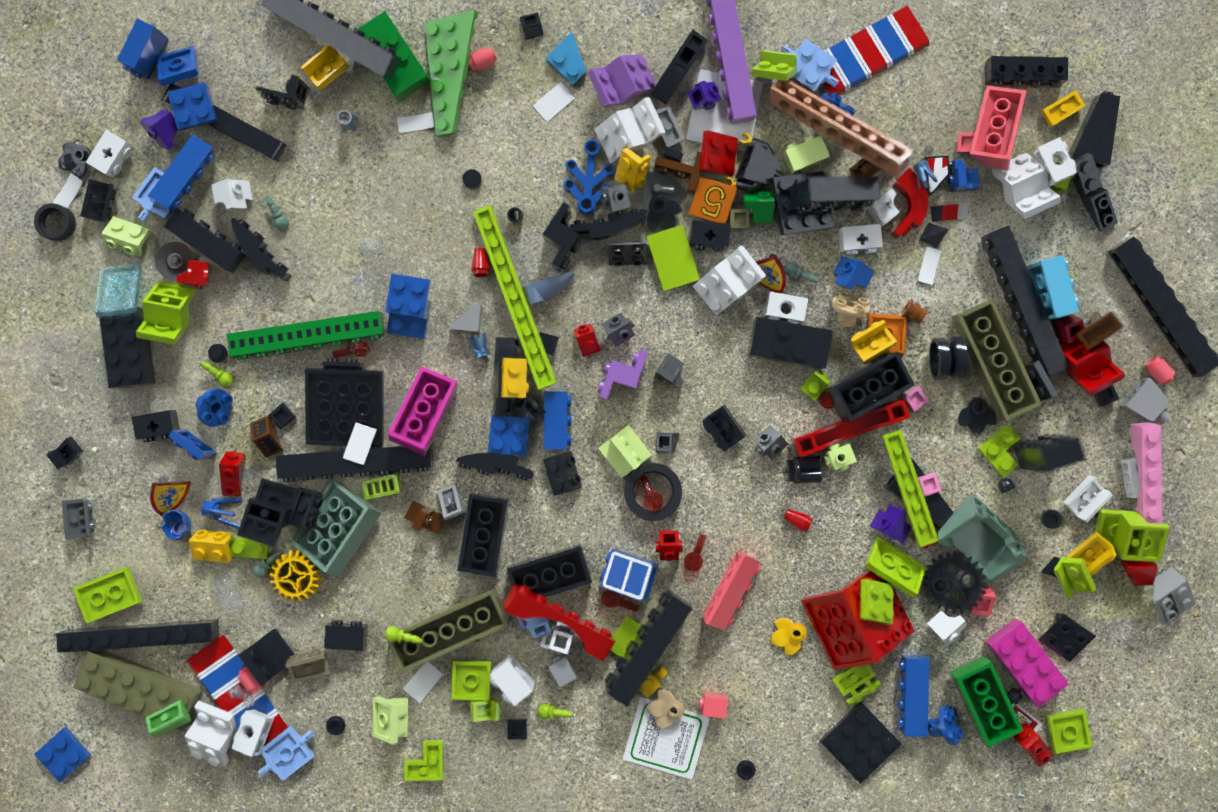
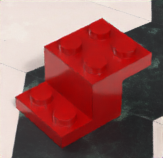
M1080 339L1069 344L1063 340L1058 341L1069 365V368L1066 369L1067 376L1089 396H1093L1125 378L1124 372L1112 363L1110 346L1105 341L1100 342L1089 350Z

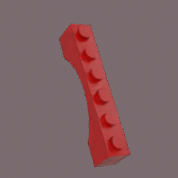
M904 399L896 400L874 408L851 422L842 423V421H838L791 438L797 457H803L846 439L911 417Z
M514 584L502 604L506 612L522 620L528 618H548L565 624L580 637L586 652L604 661L615 643L611 636L612 633L606 628H597L594 622L588 619L586 621L580 619L577 613L565 611L558 603H549L546 597L540 594L537 596L532 594L531 590L523 585L519 587Z

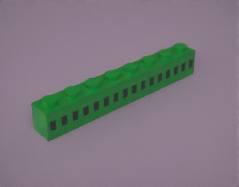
M380 311L226 334L229 357H234L237 360H246L250 355H255L256 358L266 357L267 353L274 352L275 355L285 354L286 350L293 349V352L305 351V347L312 346V349L324 348V344L331 343V346L343 345V341L349 340L350 343L362 342V338L378 340L381 339L382 335H386L383 313Z

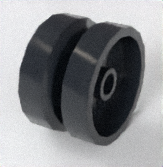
M950 337L948 342L945 338H933L931 340L929 364L934 380H946L949 376L952 379L965 378L968 370V351L963 337Z

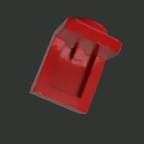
M583 324L573 330L583 357L601 351L591 324Z

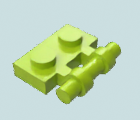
M869 665L849 667L832 678L843 696L851 693L852 696L846 699L849 706L856 702L857 704L860 703L862 698L870 693H875L876 689L882 686L878 679L872 683L869 680L875 676ZM865 683L866 687H864L858 692L855 690L857 687Z

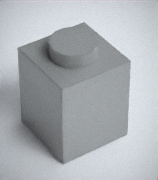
M559 654L551 659L549 669L559 687L577 678V673L567 655L561 656Z

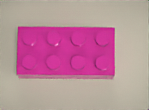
M421 366L388 432L389 441L425 456L458 389L457 381Z
M1013 619L984 641L1030 703L1039 708L1069 685L1023 622Z

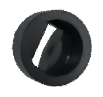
M513 207L508 211L507 218L510 222L520 223L523 220L524 215L521 209ZM516 211H518V220L516 219Z
M1003 478L999 481L998 488L1001 494L1015 488V485L1010 479Z

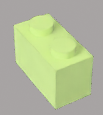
M813 135L804 139V143L798 145L796 142L787 146V150H785L783 155L791 175L823 163L830 158L822 135L819 137Z

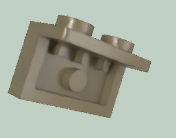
M320 649L310 651L308 655L301 656V654L290 656L285 664L286 668L289 669L292 684L331 674L326 650L320 651Z

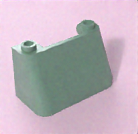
M974 494L968 496L938 531V540L943 547L947 546L950 548L954 545L961 553L964 552L967 558L973 556L971 560L973 563L979 561L976 567L984 568L980 574L987 575L984 580L989 584L1027 559L1022 542L1016 532Z

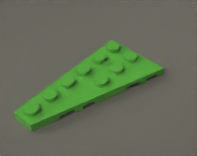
M476 10L425 22L435 134L437 137L453 135L457 131L460 115V98H463V82L467 77L471 55L470 44L475 34V29H473L474 22L478 17V11Z

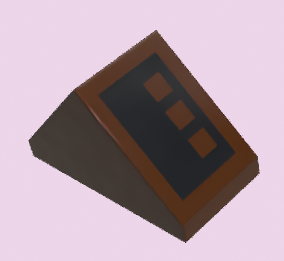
M269 415L250 423L252 441L265 458L284 450Z

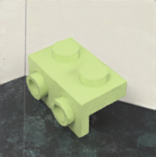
M112 217L102 232L105 245L109 248L119 249L129 255L139 257L143 254L141 247L150 235L148 228L116 217Z

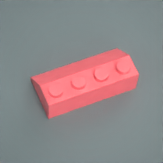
M986 86L970 150V156L986 167L1009 170L1025 104L1026 90Z
M739 549L737 550L702 616L706 624L721 630H725L726 626L730 627L734 619L732 615L735 609L739 610L743 600L741 598L744 592L748 593L752 583L750 581L753 575L757 576L761 569L759 560Z

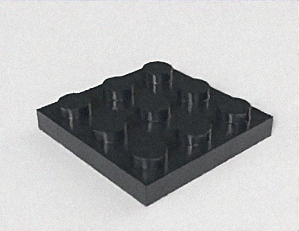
M824 171L773 177L770 179L781 236L835 227L831 209L825 212H817V209H812L810 212H800V209L792 210L790 186L808 177H825Z
M862 702L853 707L819 740L860 784L902 745Z

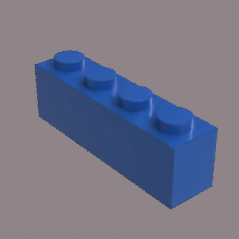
M192 134L147 195L150 202L169 214L173 210L176 211L182 203L181 199L183 196L191 192L194 181L202 177L205 166L213 162L215 158L213 147Z
M902 655V660H899L901 680L898 681V689L901 691V699H898L900 718L897 720V726L904 736L928 737L930 659L925 655Z

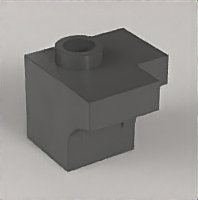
M668 353L655 372L658 375L657 379L664 384L669 382L675 387L680 388L684 383L680 377V370L684 363Z

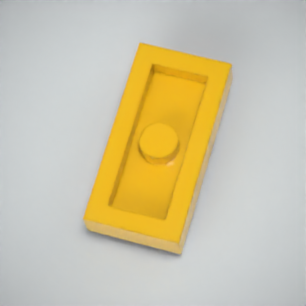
M1074 90L1041 110V113L1048 125L1052 127L1084 108L1085 104L1078 92Z

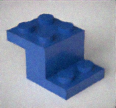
M391 273L385 312L389 313L386 333L425 339L431 301L428 300L430 279Z

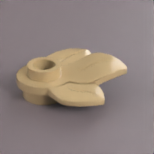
M658 690V700H654L646 706L648 712L652 716L657 717L656 726L659 728L671 726L675 719L683 716L685 711L684 705L679 700H675L673 694L667 690ZM675 707L677 713H674L671 708Z

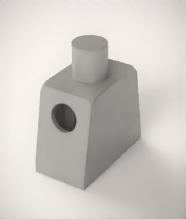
M1142 378L1119 404L1121 409L1144 422H1153L1157 419L1164 424L1171 417L1164 410L1170 402L1169 399L1151 378Z

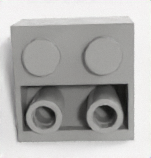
M1172 567L1155 578L1153 602L1161 624L1165 625L1173 621L1178 615L1191 609L1196 604L1188 580Z

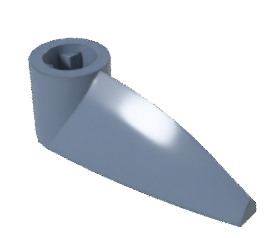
M574 271L522 287L528 305L540 303L560 292L575 276Z

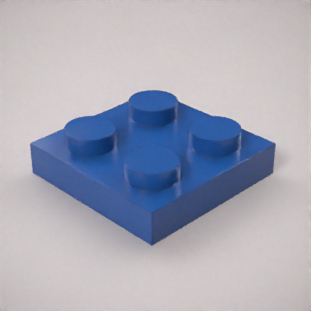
M194 46L157 56L158 81L161 86L174 84L177 81L199 75L197 51Z
M202 82L167 92L179 131L217 121L207 83Z
M492 414L488 453L526 456L530 420L522 417L495 416Z
M187 429L172 430L169 434V437L173 439L172 443L179 448H185L189 451L188 455L195 460L212 459L217 453Z
M67 727L62 728L34 754L59 783L91 756L88 750Z

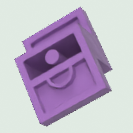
M642 54L620 55L604 68H592L587 72L603 107L626 105L640 94L652 92L656 86L655 78L651 74L647 61Z
M641 349L639 353L635 352L632 361L635 367L612 360L611 364L607 363L604 375H607L605 382H600L597 393H600V398L608 399L613 382L636 389L648 351Z

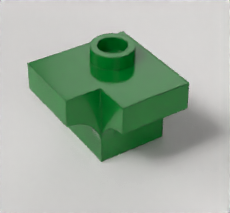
M754 190L752 194H743L744 207L752 211L753 223H773L774 198L771 190Z

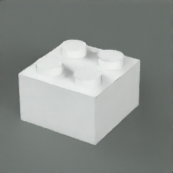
M512 653L493 667L490 674L492 684L496 688L499 687L503 691L504 699L514 706L533 692L535 682Z

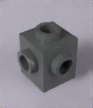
M611 181L607 183V186L601 187L602 193L600 197L607 211L615 212L630 207L628 198L630 197V192L626 184Z
M622 313L602 323L604 330L615 347L635 336L632 330L634 327L629 317L625 319Z
M770 425L753 440L758 446L756 448L758 453L762 457L767 455L771 460L789 445L782 435Z

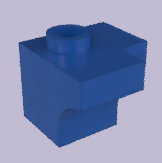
M962 159L951 162L952 171L948 176V186L951 187V192L974 191L979 188L978 168L966 167Z
M841 257L833 272L837 276L834 283L839 287L850 290L854 286L866 289L875 271L859 260Z

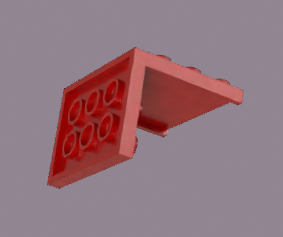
M869 569L841 590L809 596L801 600L834 670L875 664L915 632L894 587L893 624H882L861 619V580L869 579L891 584Z

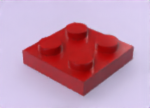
M709 130L703 131L699 170L728 177L734 176L738 138Z

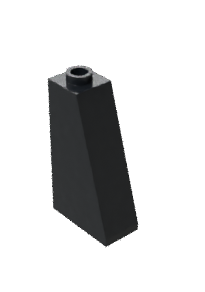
M1102 92L1093 99L1069 150L1068 155L1070 159L1076 160L1090 153L1093 155L1097 168H1104L1111 164L1120 96L1114 95L1113 92Z
M911 458L917 477L924 476L923 471L914 459ZM893 474L884 488L903 502L895 475ZM938 492L924 498L933 525L941 529L954 512Z

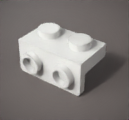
M1088 475L1063 503L1075 517L1088 522L1113 495L1105 490L1095 477Z

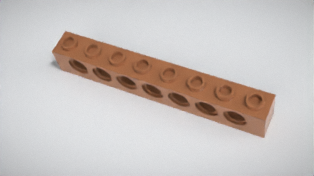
M778 80L770 88L771 105L898 178L909 166L912 154L910 148L794 82Z

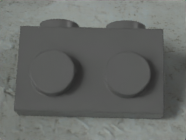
M87 498L63 500L62 512L65 539L91 537L90 533L94 532V523L89 521V514L92 513V502H88Z

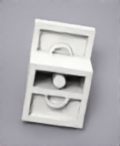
M649 97L641 100L633 108L616 111L594 129L610 163L617 162L620 159L623 149L629 148L632 152L643 150L666 133Z
M1024 153L1011 159L1008 171L992 168L993 176L1003 183L1005 202L1025 219L1061 203L1060 196L1049 188L1047 168L1029 154Z
M740 246L725 260L711 269L693 287L717 316L766 275L745 248Z
M198 701L194 707L197 718L184 736L187 746L194 758H203L208 760L213 766L220 765L225 767L229 762L226 752L233 742L235 733L238 731L234 716Z

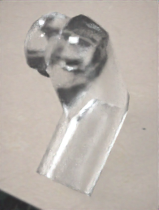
M235 685L229 689V696L231 698L243 699L246 708L255 705L251 692H248L245 687Z

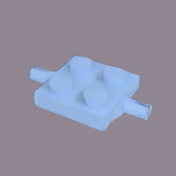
M807 39L795 51L786 45L782 48V53L797 55V74L792 77L793 80L813 93L825 81L834 88L836 87L839 80L830 75L831 69L837 62L836 58Z
M155 167L132 197L144 208L138 217L143 222L147 220L151 213L159 215L165 220L171 215L150 202L147 196L164 174V172Z
M290 726L265 745L261 754L265 758L266 765L258 770L259 774L262 773L260 776L264 777L272 770L284 781L312 759L315 755L309 749L307 742L315 737L314 733L311 734L313 731L309 730L301 736Z

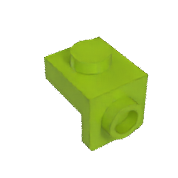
M492 698L490 701H470L472 722L491 719L494 721L500 720L501 705L498 701Z

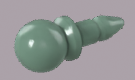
M266 195V203L273 214L270 217L274 219V227L278 230L286 229L289 225L288 218L283 215V211L279 212L274 204V200L269 195Z
M789 262L785 266V273L789 277H796V279L801 277L809 282H819L817 277L803 271L804 267H799L795 262Z
M280 549L274 552L267 561L262 559L261 563H257L253 567L254 576L257 578L265 577L268 571L272 569L271 565L275 563L277 558L281 557L284 550Z

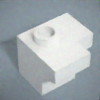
M225 179L212 184L215 204H225L226 209L244 210L247 209L246 201L253 200L249 181Z
M892 188L880 200L873 202V205L866 210L877 224H881V227L899 213L894 205L896 192Z
M942 611L927 623L929 628L946 647L954 642L961 635L960 632L967 626L966 621L960 615L951 618Z
M557 622L555 630L543 636L540 647L568 655L575 632L565 624Z

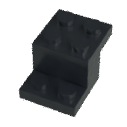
M564 201L542 233L545 241L559 249L558 254L551 263L553 269L558 272L561 269L565 270L570 263V255L572 253L575 254L581 246L579 235L565 226L569 223L572 216L570 205Z
M261 478L256 497L248 499L237 536L276 547L282 528L289 525L287 520L298 488Z

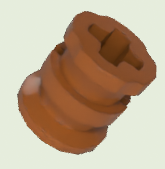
M910 299L901 315L903 317L908 315L909 319H915V322L919 324L926 316L928 309L921 308V305L914 304V300Z

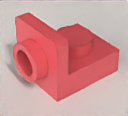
M975 132L958 133V154L970 153Z
M987 585L982 587V589L987 591L986 594H980L983 601L976 600L978 607L971 604V614L991 615L996 596L992 587Z

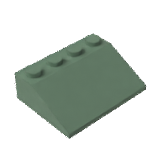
M332 478L322 493L323 503L315 515V525L311 527L310 531L299 527L290 543L305 554L324 573L339 577L382 513L368 501Z

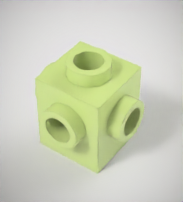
M836 443L829 446L828 451H825V462L828 468L831 467L832 470L838 469V472L849 469L850 464L857 462L849 443L843 445Z

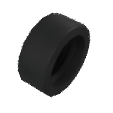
M49 203L37 210L34 216V226L36 231L44 238L52 241H62L68 239L73 234L76 228V220L70 209L59 204ZM53 211H59L65 218L64 226L58 233H50L45 226L47 216Z

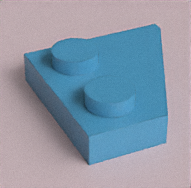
M570 32L546 57V61L574 87L586 74V68L574 35Z

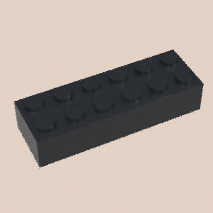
M669 589L666 593L663 592L658 599L659 604L656 608L650 610L647 616L649 619L645 625L642 624L638 628L637 638L635 641L631 640L626 647L627 653L624 657H619L615 664L616 669L613 673L610 672L604 681L607 694L628 707L693 609L686 600Z

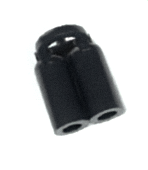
M820 456L793 457L792 460H787V481L794 482L795 484L822 482Z

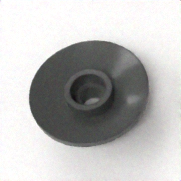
M168 242L162 245L156 252L155 266L158 272L165 278L177 280V275L186 272L188 260L195 261V257L191 249L185 244ZM176 257V262L172 264L170 259Z

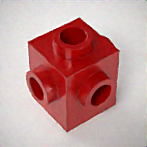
M679 530L659 531V541H655V551L659 553L660 560H679V552H683V541H679Z

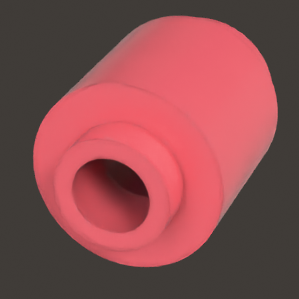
M487 46L471 53L469 63L473 72L477 70L479 72L494 66V61L497 58L494 50H489Z
M1156 356L1145 364L1146 371L1159 385H1167L1174 379L1175 371L1163 358L1160 359Z
M246 666L238 672L240 674L237 677L238 680L252 694H255L266 685L263 684L261 686Z

